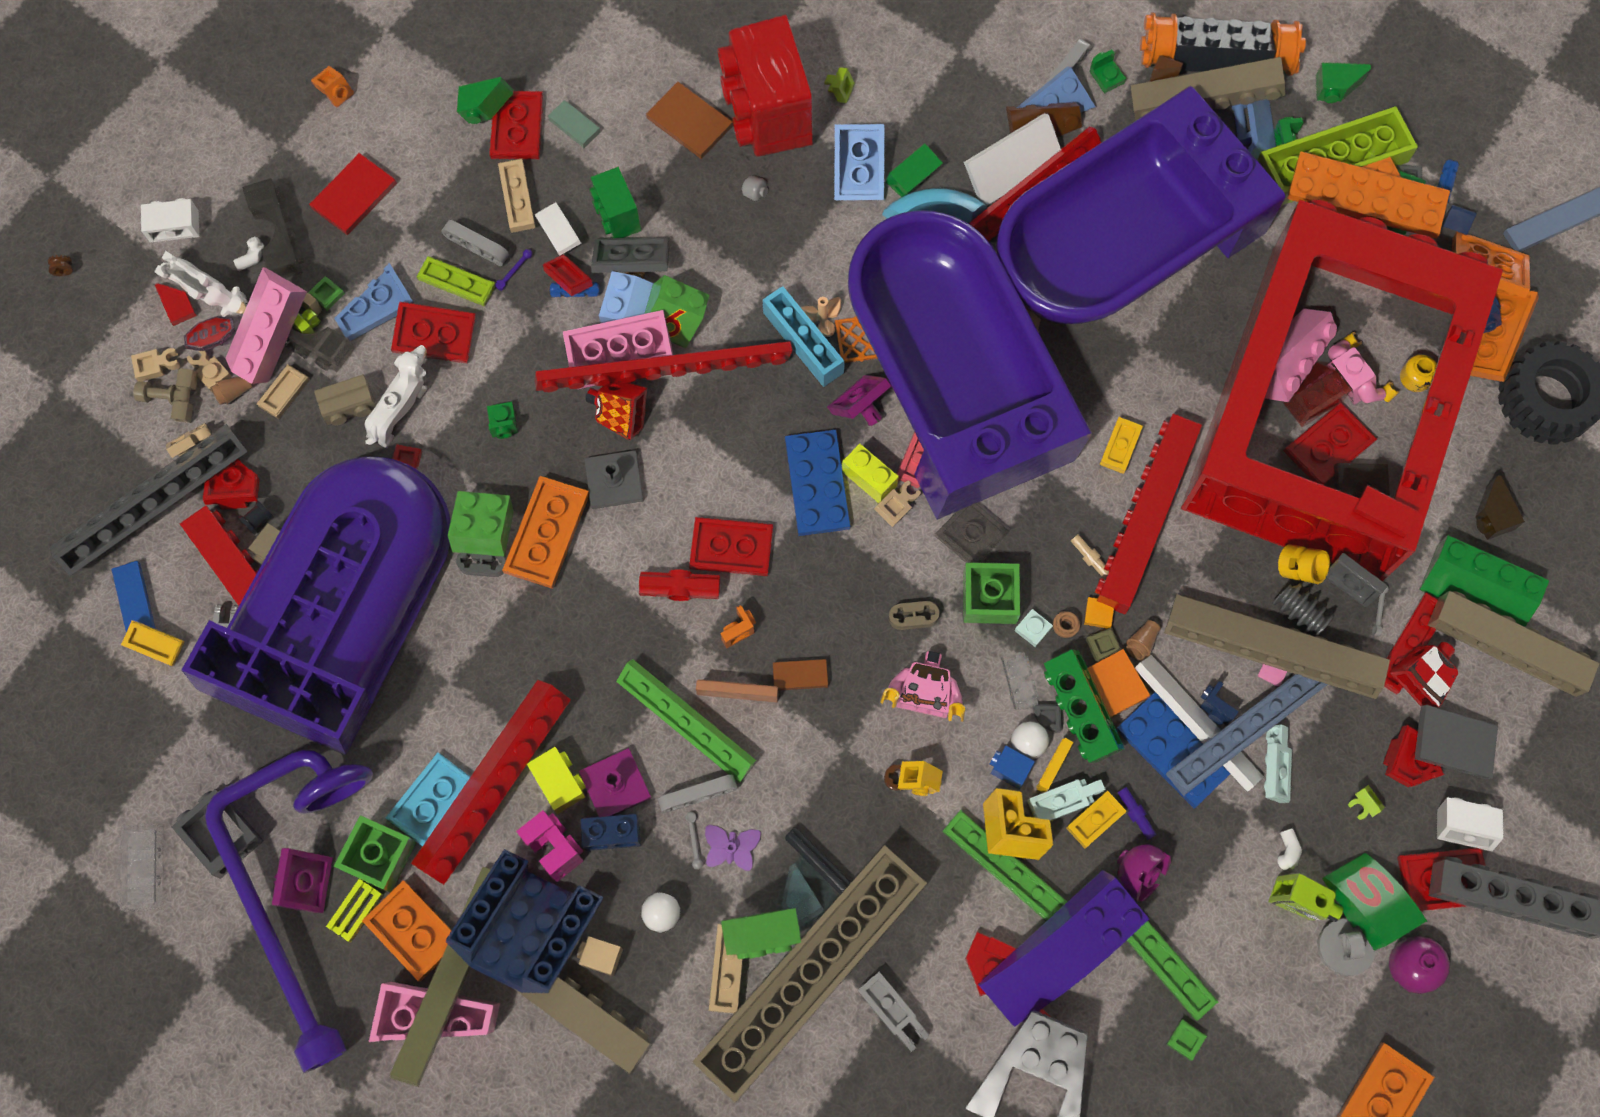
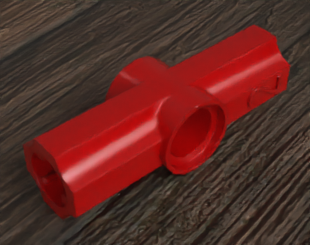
M682 569L670 570L669 573L640 572L639 595L667 597L673 601H689L691 598L719 599L720 575L692 574V572Z

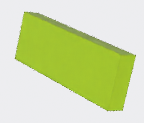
M427 256L416 276L419 281L484 307L496 287L495 282L430 256Z

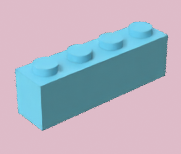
M783 286L762 300L764 315L786 342L791 341L794 352L823 387L844 373V360Z

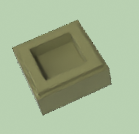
M1112 628L1086 638L1096 663L1121 650Z

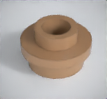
M1061 612L1053 620V629L1060 637L1071 638L1079 631V619L1072 612ZM1067 621L1070 623L1071 628L1064 629L1061 623Z

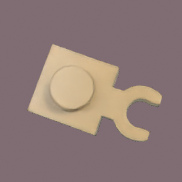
M199 347L197 350L200 352L201 358L193 360L188 356L187 360L194 368H198L196 370L198 378L212 392L211 386L215 385L216 381L230 379L232 376L215 357L209 360L205 350Z
M169 348L161 355L156 349L132 355L131 359L136 380L145 381L164 376L163 369L165 368L170 370L180 368V363L177 360L169 362L171 357L178 356V352L174 348Z
M203 423L193 431H188L167 443L166 450L172 458L177 455L180 457L190 450L195 443L210 436L211 431Z
M906 481L900 487L899 494L893 489L874 508L892 527L912 508L907 502L915 501L921 493L919 490L913 495L907 492L906 488L910 485V481Z

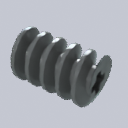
M1299 583L1292 587L1290 584L1272 604L1277 605L1282 602L1283 605L1280 609L1282 613L1291 610L1288 617L1289 620L1298 617L1299 620L1296 626L1299 628L1307 625L1304 634L1308 635L1314 632V636H1317L1333 620L1334 614L1331 613L1324 616L1325 606L1315 608L1318 599L1315 598L1307 601L1310 592L1306 591L1300 594L1302 585Z

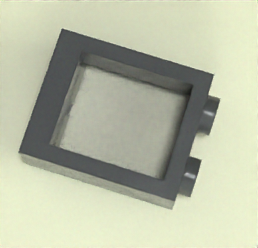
M214 789L203 794L198 800L199 803L191 810L181 813L177 817V822L172 826V829L210 874L221 879L228 871L207 828L205 819L208 803L219 792ZM232 803L226 806L223 811V820L243 860L264 840Z

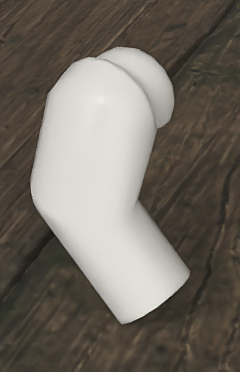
M250 238L247 241L249 247L247 254L233 260L238 271L260 262L265 249L264 244L261 243L259 238Z
M1292 828L1280 833L1286 850L1284 855L1278 857L1277 861L1283 870L1295 868L1302 853V848Z

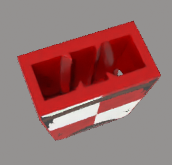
M1441 642L1438 647L1434 645L1419 646L1391 669L1389 673L1420 706L1428 705L1439 708L1458 675V669L1449 661L1455 653V649L1447 642Z

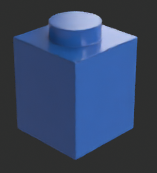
M1005 746L1002 752L997 750L990 762V765L994 767L991 774L1020 790L1035 761Z

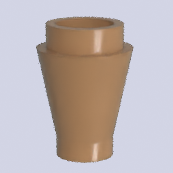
M241 377L216 381V384L211 386V390L219 405L224 403L228 405L245 391L252 388L251 383Z
M1147 620L1144 626L1127 640L1126 652L1137 660H1144L1145 657H1149L1156 637L1161 630L1160 626L1154 621Z

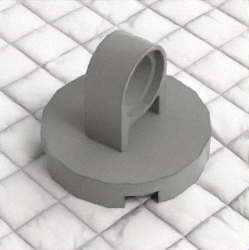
M1339 919L1337 922L1328 923L1317 939V952L1322 963L1340 976H1354L1365 972L1372 965L1376 955V951L1373 950L1360 927L1356 926L1353 928L1348 919Z

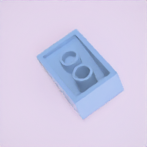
M835 124V200H884V124Z
M612 271L599 313L600 322L605 323L644 314L654 283L634 275Z

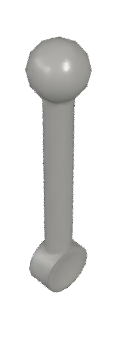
M1388 586L1379 596L1376 623L1372 630V635L1378 637L1382 633L1381 620L1385 593L1389 590Z
M689 812L686 814L685 819L690 827L694 855L692 866L694 869H701L703 862L699 858L695 830L696 815L693 812Z

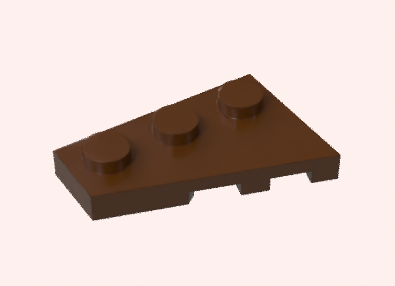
M1076 102L1048 104V106L1040 107L1035 105H1026L1025 108L1006 107L1010 134L1044 113L1049 115L1056 137L1082 128L1080 106Z

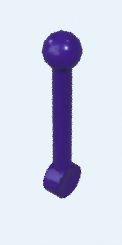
M525 249L523 256L502 280H498L495 283L498 290H504L507 281L526 259L532 257L533 253L531 250Z

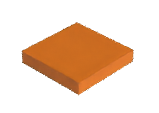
M1124 649L1087 668L1110 718L1150 698L1149 692Z

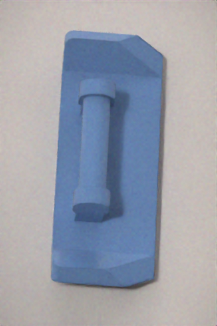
M1269 100L1255 101L1249 105L1238 104L1232 106L1237 138L1244 146L1251 143L1248 151L1256 160L1262 151L1276 147ZM1246 107L1248 108L1251 131L1248 133L1246 129L1244 109Z

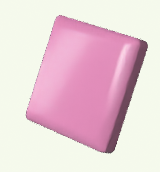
M1263 664L1258 677L1280 687L1287 671Z

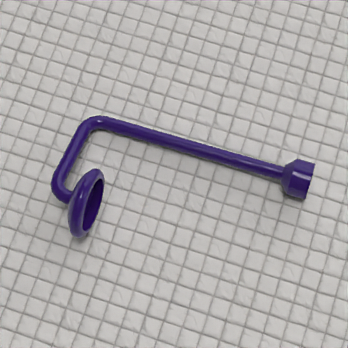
M301 750L291 753L221 789L208 803L205 819L212 839L300 1027L302 1035L299 1037L294 1054L303 1073H307L341 1056L347 1049L337 1029L324 1025L318 1026L223 820V811L227 805L303 766L312 768L317 776L300 790L294 800L293 807L295 811L302 814L319 811L347 799L364 788L373 777V772L369 767L344 765L332 768L323 755L315 751Z

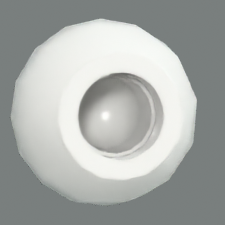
M1029 721L1021 723L1014 729L1011 742L1015 751L1030 759H1035L1042 756L1048 749L1049 736L1043 726Z
M654 893L642 905L641 917L650 930L665 932L676 925L680 918V907L674 897L665 893Z

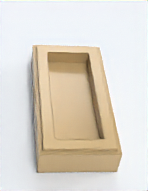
M287 364L257 402V405L280 419L309 382V377Z

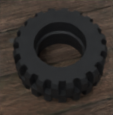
M1552 341L1542 342L1540 345L1535 344L1523 352L1511 364L1505 381L1500 382L1498 388L1499 392H1502L1498 396L1499 404L1504 405L1501 411L1505 418H1510L1511 422L1509 424L1514 429L1516 427L1522 431L1521 435L1524 437L1532 436L1534 441L1539 443L1548 440L1550 445L1559 444L1561 441L1567 443L1584 434L1600 419V362H1595L1592 359V354L1588 351L1582 352L1580 350L1581 347L1574 344L1567 346V342L1557 341L1554 345ZM1535 377H1550L1562 383L1570 393L1572 409H1558L1546 403L1537 392Z

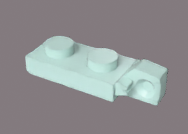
M1275 725L1266 734L1268 744L1265 756L1267 770L1264 789L1267 799L1279 803H1289L1292 749L1287 747L1288 727Z
M1078 779L1032 797L1027 802L1034 818L1052 821L1088 807L1094 803L1092 796L1104 792L1105 788L1101 780L1087 785L1085 779L1080 781Z

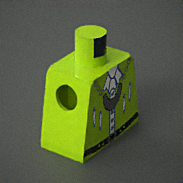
M1300 873L1277 876L1268 901L1311 921L1326 920L1328 918L1337 922L1343 913V907L1333 903L1336 896L1334 891Z

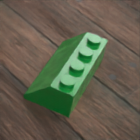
M1448 535L1437 545L1419 590L1436 598L1449 591L1459 592L1465 595L1467 600L1476 604H1484L1490 607L1492 612L1501 616H1509L1517 624L1526 627L1541 604L1549 580Z

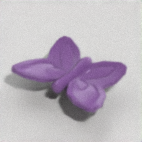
M714 825L706 826L705 837L707 843L712 847L707 855V866L714 867L722 864L725 860H727L728 864H731L734 860L738 867L745 871H750L752 869L750 851L756 848L759 843L761 832L750 829L740 833L735 840V832H730L728 839L726 832L720 827Z

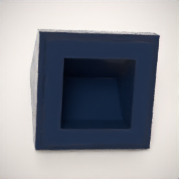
M1452 205L1444 216L1443 227L1467 235L1477 213Z

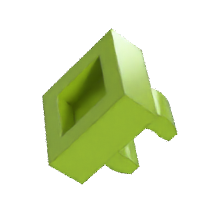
M839 67L836 76L828 74L824 81L825 85H830L828 92L834 93L838 102L847 103L855 85L848 68Z
M309 308L304 311L302 316L299 313L297 314L293 326L310 342L316 337L312 328L316 327L321 321L317 318L314 311Z
M1369 785L1355 794L1357 798L1352 799L1348 804L1350 808L1355 804L1363 806V813L1357 816L1359 820L1366 818L1369 814L1374 817L1385 808Z

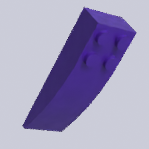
M1102 870L978 985L1015 1027L1026 1020L1033 1010L1040 1011L1086 977L1142 927L1149 918L1116 877Z

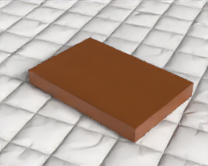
M679 82L646 113V118L700 159L733 127L731 120Z

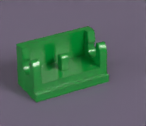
M924 143L893 169L885 182L900 197L909 194L911 190L936 169L941 167L943 163Z

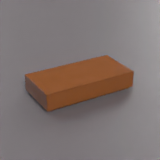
M826 659L773 663L774 686H777L778 691L828 688Z

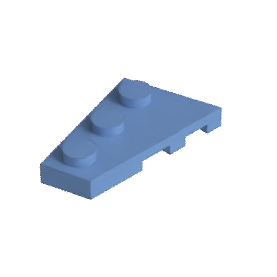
M1067 66L1017 108H1025L1026 105L1040 107L1048 106V104L1076 102L1080 106L1081 113L1095 107L1073 69Z
M390 263L376 280L373 279L367 285L368 288L359 297H355L334 318L348 342L396 317L399 302L414 304Z

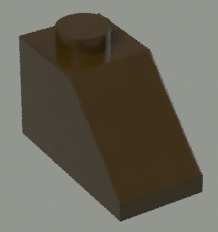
M1502 476L1495 477L1487 485L1475 516L1477 528L1480 533L1485 535L1487 540L1514 531L1525 522Z

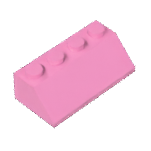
M262 268L225 358L231 372L251 384L270 381L307 291L271 270Z
M663 310L563 332L569 367L674 355ZM595 384L584 385L582 388L595 386Z

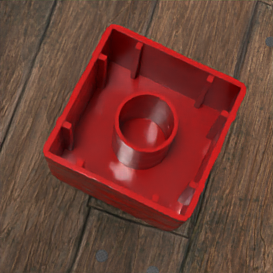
M787 15L773 17L730 30L728 33L729 46L717 48L723 74V76H720L721 87L727 106H733L735 117L732 118L733 127L739 147L751 144L756 156H765L811 146L812 95Z

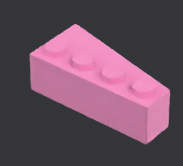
M1303 309L1292 319L1265 399L1289 402L1294 393L1298 391L1307 374L1311 372L1313 365L1323 354L1331 339L1336 335L1337 326L1334 323L1331 312Z
M396 982L382 983L369 1042L405 1040L428 989ZM458 995L441 1037L488 1035L494 1032L500 1003Z

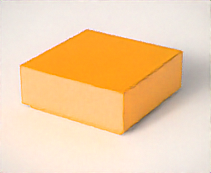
M1088 597L1084 625L1110 629L1114 608L1098 602L1096 598Z

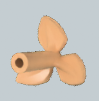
M820 297L818 299V310L813 306L801 307L813 323L820 322L818 329L825 337H830L834 334L835 325L827 319L838 316L841 309L840 297L830 300L826 297Z

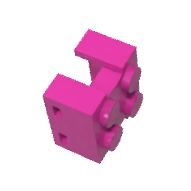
M542 810L516 832L525 844L530 846L534 853L549 842L553 845L554 849L539 860V862L549 875L558 882L584 861L580 857L583 850L570 834L565 838L563 833L566 831V828L553 813L548 816Z

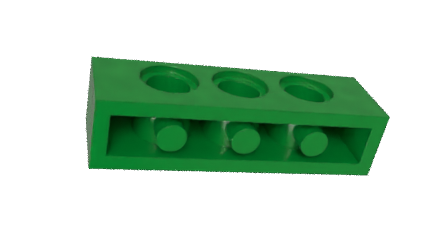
M1072 649L1043 663L1046 671H1044L1045 678L1051 686L1054 685L1058 694L1055 696L1057 704L1061 710L1066 711L1069 718L1067 720L1068 728L1073 735H1077L1080 742L1078 749L1083 759H1088L1089 763H1096L1124 750L1122 741L1080 651ZM1072 675L1075 678V686L1073 689L1068 690L1065 681L1067 677ZM1080 700H1084L1087 704V710L1082 715L1077 711V704ZM1093 724L1098 728V736L1094 740L1088 735V729Z

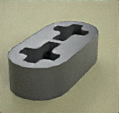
M459 553L457 556L456 564L460 571L466 575L499 577L504 574L502 571L506 562L504 556ZM470 556L473 561L479 562V564H470L469 568H466V565L462 563L467 561ZM496 558L501 563V565L496 566V570H492L490 565L484 564L493 563Z

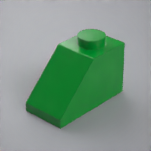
M1322 62L1316 74L1317 101H1325L1326 103L1341 102L1365 81L1371 70V64Z
M502 77L459 86L457 113L469 124H478L482 121L491 120L511 97L513 88Z

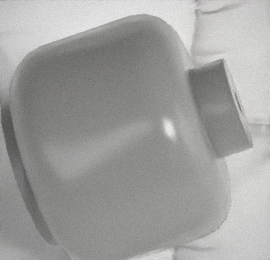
M749 176L743 182L742 193L744 196L757 201L761 196L765 197L767 195L768 184L763 178Z

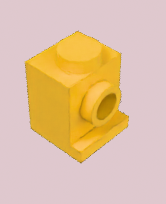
M904 761L901 764L898 789L912 790L913 794L919 796H928V793L940 792L943 771L925 761Z

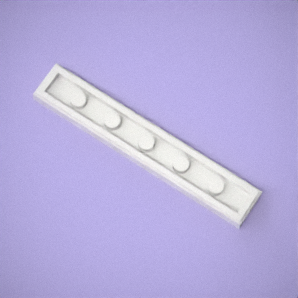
M1152 655L1135 667V670L1203 744L1221 732L1220 728ZM1242 752L1223 765L1246 791L1252 789L1264 777Z

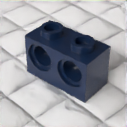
M637 814L581 819L582 847L585 851L641 846L640 822Z

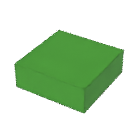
M326 276L308 292L326 311L345 294L341 288Z
M1180 1020L1166 1044L1192 1061L1207 1036L1184 1020Z

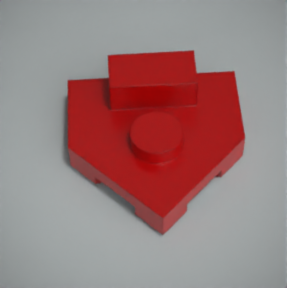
M236 459L205 481L202 500L205 505L219 504L221 510L248 508V502L258 500L260 479L254 471L248 469L239 459Z
M1408 725L1402 726L1398 738L1391 740L1383 764L1388 766L1385 775L1406 787H1412L1440 777L1444 773L1441 766L1415 759L1418 731Z
M976 932L965 960L976 984L978 994L981 997L986 994L978 984L1017 948L993 937H987Z

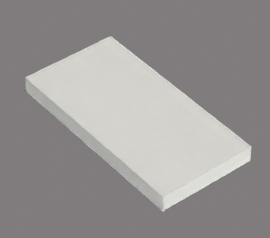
M1044 113L971 157L964 164L977 198L987 206L1005 195L1060 151L1061 148L1050 117Z

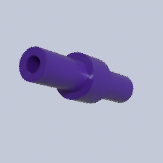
M1127 787L1119 791L1118 794L1129 810L1127 814L1132 822L1136 821L1147 840L1156 836L1157 834L1145 817L1147 813L1142 805L1138 806Z

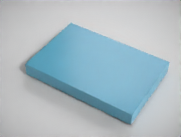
M437 753L386 816V819L423 846L470 776L440 753Z

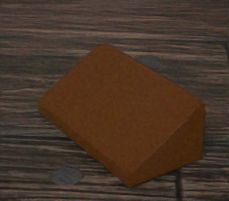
M1159 55L1149 82L1179 76L1183 63Z

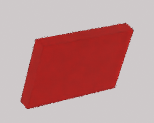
M513 91L511 97L492 117L491 159H539L543 109L542 91Z
M358 153L309 205L314 211L346 235H349L394 188L397 182L392 176Z
M399 302L391 352L403 354L423 345L426 348L425 358L468 364L476 314Z
M1340 403L1286 447L1284 452L1313 482L1324 485L1375 443L1377 438Z
M695 517L689 569L768 576L773 524Z
M1472 848L1398 856L1403 889L1412 898L1420 911L1469 907L1429 896L1433 863L1444 860L1445 857H1454L1461 859L1462 864L1468 866L1472 864L1486 866L1482 849ZM1462 876L1461 883L1467 888V880Z

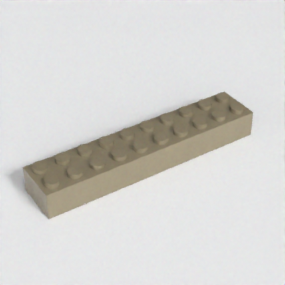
M884 845L804 935L801 943L796 944L692 1062L731 1100L737 1103L922 892L927 883Z

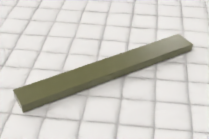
M482 867L463 912L491 869ZM449 945L446 947L390 1072L391 1079L419 1087L471 967Z

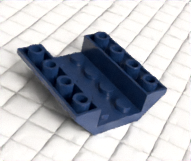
M504 849L448 935L446 943L471 968L521 993H549L604 897L579 885L574 894L528 872V860Z

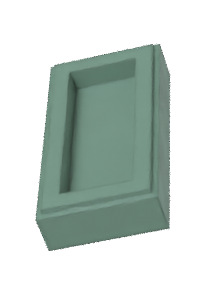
M565 100L548 115L550 122L583 148L600 133V128Z

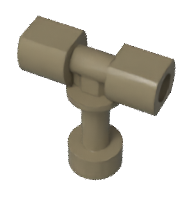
M178 369L176 385L172 384L169 389L153 388L150 382L138 381L134 386V398L137 402H150L152 398L168 399V402L173 405L171 419L177 422L191 423L193 405L189 403L191 390H196L198 372L190 369Z

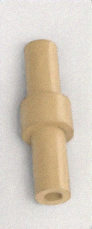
M1078 534L1071 540L1072 544L1084 556L1082 559L1087 565H1092L1102 578L1105 579L1108 571L1104 570L1105 564L1100 559L1101 555L1095 549L1092 550Z

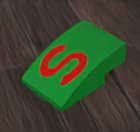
M1366 853L1322 878L1328 889L1335 892V900L1338 905L1343 907V913L1353 928L1356 926L1360 927L1374 951L1386 947L1427 922L1418 906L1403 887L1386 869Z

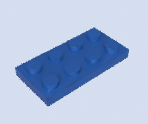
M836 430L785 436L798 536L850 530Z
M1156 692L1116 729L1194 809L1230 775L1229 771L1222 766L1186 795H1182L1166 773L1204 744Z

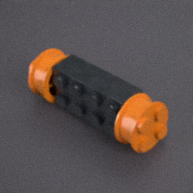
M1154 12L1145 16L1144 30H1146V34L1141 36L1140 51H1143L1141 64L1145 65L1146 68H1149L1151 64H1156L1159 55L1183 63L1180 71L1204 72L1281 57L1283 72H1286L1287 76L1298 73L1300 53L1304 52L1306 46V39L1302 38L1303 26L1299 21H1294L1292 24H1280L1279 20H1273L1270 25V23L1264 21L1247 22L1237 19L1217 20L1215 18L1195 19L1188 16L1178 18L1176 14H1171L1170 17H1157Z

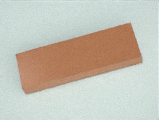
M698 679L696 683V692L700 696L766 702L778 701L777 686Z

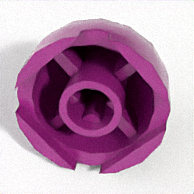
M1147 844L1135 846L1130 851L1125 850L1117 861L1119 864L1118 881L1131 897L1142 902L1159 886V884L1154 883L1159 878L1160 873L1166 875L1168 872L1171 857L1159 848Z
M1413 936L1402 939L1389 955V968L1393 979L1408 992L1424 994L1435 991L1445 983L1449 975L1450 962L1448 955L1443 947L1431 938Z

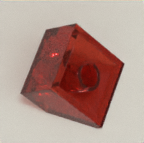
M1316 362L1311 372L1307 374L1299 386L1298 391L1294 393L1289 402H1283V404L1300 426L1304 427L1342 403L1351 392V389L1336 370Z

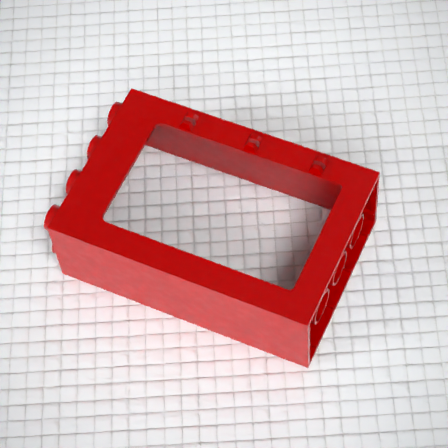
M1299 199L1273 248L1180 509L1282 547L1292 544L1303 546L1307 549L1324 550L1329 555L1331 565L1344 553L1383 582L1416 550L1503 269L1489 265L1488 260L1478 253L1462 252L1457 254L1439 248L1436 241L1428 236L1414 234L1407 237L1387 230L1386 224L1379 219L1372 217L1355 219L1337 212L1336 207L1327 201L1311 200L1306 202ZM1311 266L1453 315L1394 497L1395 500L1419 511L1406 537H1402L1353 512L1360 498L1255 461L1246 456L1249 441Z

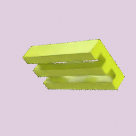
M358 879L326 927L351 943L364 924L362 920L376 907L383 894ZM362 888H364L365 890L360 895L352 909L349 911L341 925L337 927L336 925L339 923V921L341 920L347 909L350 907L358 893L361 891ZM369 894H373L374 896L369 901L361 915L358 917L350 931L346 933L345 929L348 927V925L350 924L358 910L361 908Z

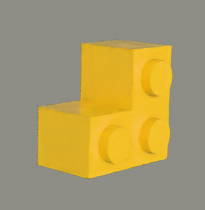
M996 788L983 803L989 854L1039 860L1053 846L1050 820L1025 817L1022 792Z

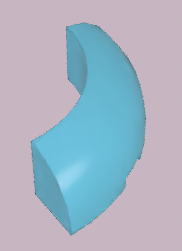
M932 188L915 191L897 199L884 209L882 215L885 218H889L904 212L925 210L952 215L966 223H970L985 211L987 206L979 199L960 191Z

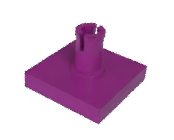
M864 375L828 405L827 408L833 415L851 419L861 413L867 424L872 426L878 423L876 418L879 421L882 419V415L872 402L889 389L891 385L886 378Z
M629 748L579 771L599 817L615 816L651 799Z
M282 848L278 872L274 877L276 881H273L275 889L272 905L313 913H323L333 857L291 848Z

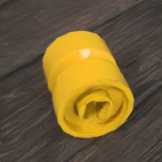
M1292 544L1286 545L1282 549L1278 560V570L1282 577L1293 580L1301 579L1304 582L1320 584L1326 579L1330 567V559L1326 551L1314 548L1307 549L1306 547Z

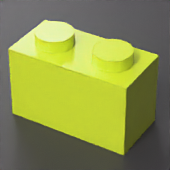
M860 443L842 461V473L878 503L898 486L899 476Z
M554 747L527 763V766L551 807L558 815L585 798L582 790L586 786L578 774L573 776L568 767L573 764L565 751L559 753L557 748Z

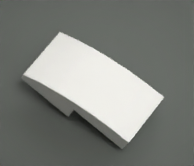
M556 202L535 214L559 256L581 244Z

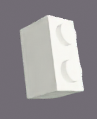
M184 198L169 202L154 201L150 204L141 205V232L149 242L199 237V210L191 199Z
M1447 797L1437 810V839L1493 851L1503 840V810L1493 808L1487 804H1475L1460 798Z

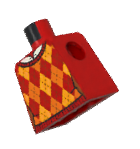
M615 381L601 387L599 390L594 388L588 390L586 402L596 406L595 419L598 423L628 440H632L643 429L647 395L646 387Z

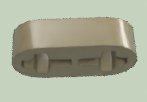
M930 601L897 604L889 612V622L893 628L898 630L931 627L936 624L939 618L938 607ZM925 608H928L930 613H934V615H931L930 620H926L925 616H916V614H922ZM898 611H902L903 615H912V617H906L903 623H899V620L893 616H897Z

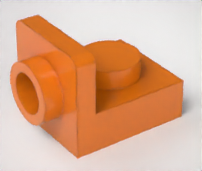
M330 66L311 80L315 88L324 93L335 107L340 106L354 94V91L343 75Z
M741 605L736 607L737 615L741 622L737 623L735 621L723 628V632L720 633L721 640L726 648L754 634L753 625L756 624V621L749 610L744 611Z

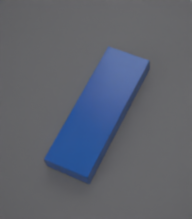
M138 561L112 568L126 632L132 620L156 629L141 564Z

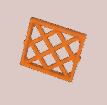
M856 316L835 320L840 356L844 363L877 359L876 354L864 355L868 349L873 352L874 350L870 342L867 343L862 339L865 332ZM848 322L853 323L849 330L842 326V324ZM856 326L863 330L859 337L852 333ZM840 329L846 332L842 338L840 335ZM849 335L856 339L852 345L844 341ZM858 342L866 346L862 352L854 348ZM842 345L848 348L845 354H843ZM851 351L858 355V357L847 358Z

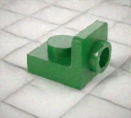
M1113 49L1098 53L1092 59L1089 71L1104 94L1125 84L1126 81L1125 76L1113 61L1115 56Z
M1286 117L1279 119L1274 129L1276 147L1296 140L1295 134H1298L1304 123L1303 118Z
M512 402L487 406L488 427L493 438L506 439L511 437L512 434L518 433Z

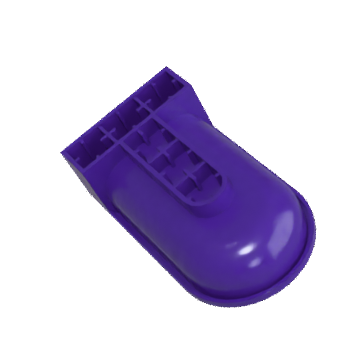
M1189 86L1022 194L1008 209L1002 220L997 237V255L1021 301L1030 311L1053 322L1064 324L1088 323L1120 311L1216 246L1227 258H1230L1267 233L1285 199V193L1192 86Z
M920 210L900 213L883 220L873 227L862 238L852 256L848 272L849 298L854 312L924 449L914 475L936 519L943 518L1074 462L1092 433L997 253L988 240L965 221L936 211Z
M384 457L354 458L335 464L320 473L307 485L296 501L228 627L226 628L209 620L181 671L197 690L336 752L347 755L448 556L450 549L448 532L451 521L447 505L437 487L423 473L412 466Z

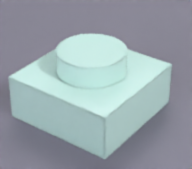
M1032 609L1015 628V632L1036 647L1053 625Z

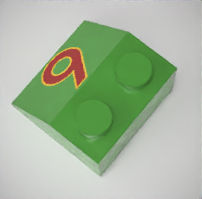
M664 275L652 285L644 314L663 310L671 343L686 348L704 317L709 294Z

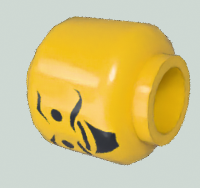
M1427 355L1411 357L1400 372V381L1403 386L1413 392L1427 390L1430 387L1437 366L1436 361Z

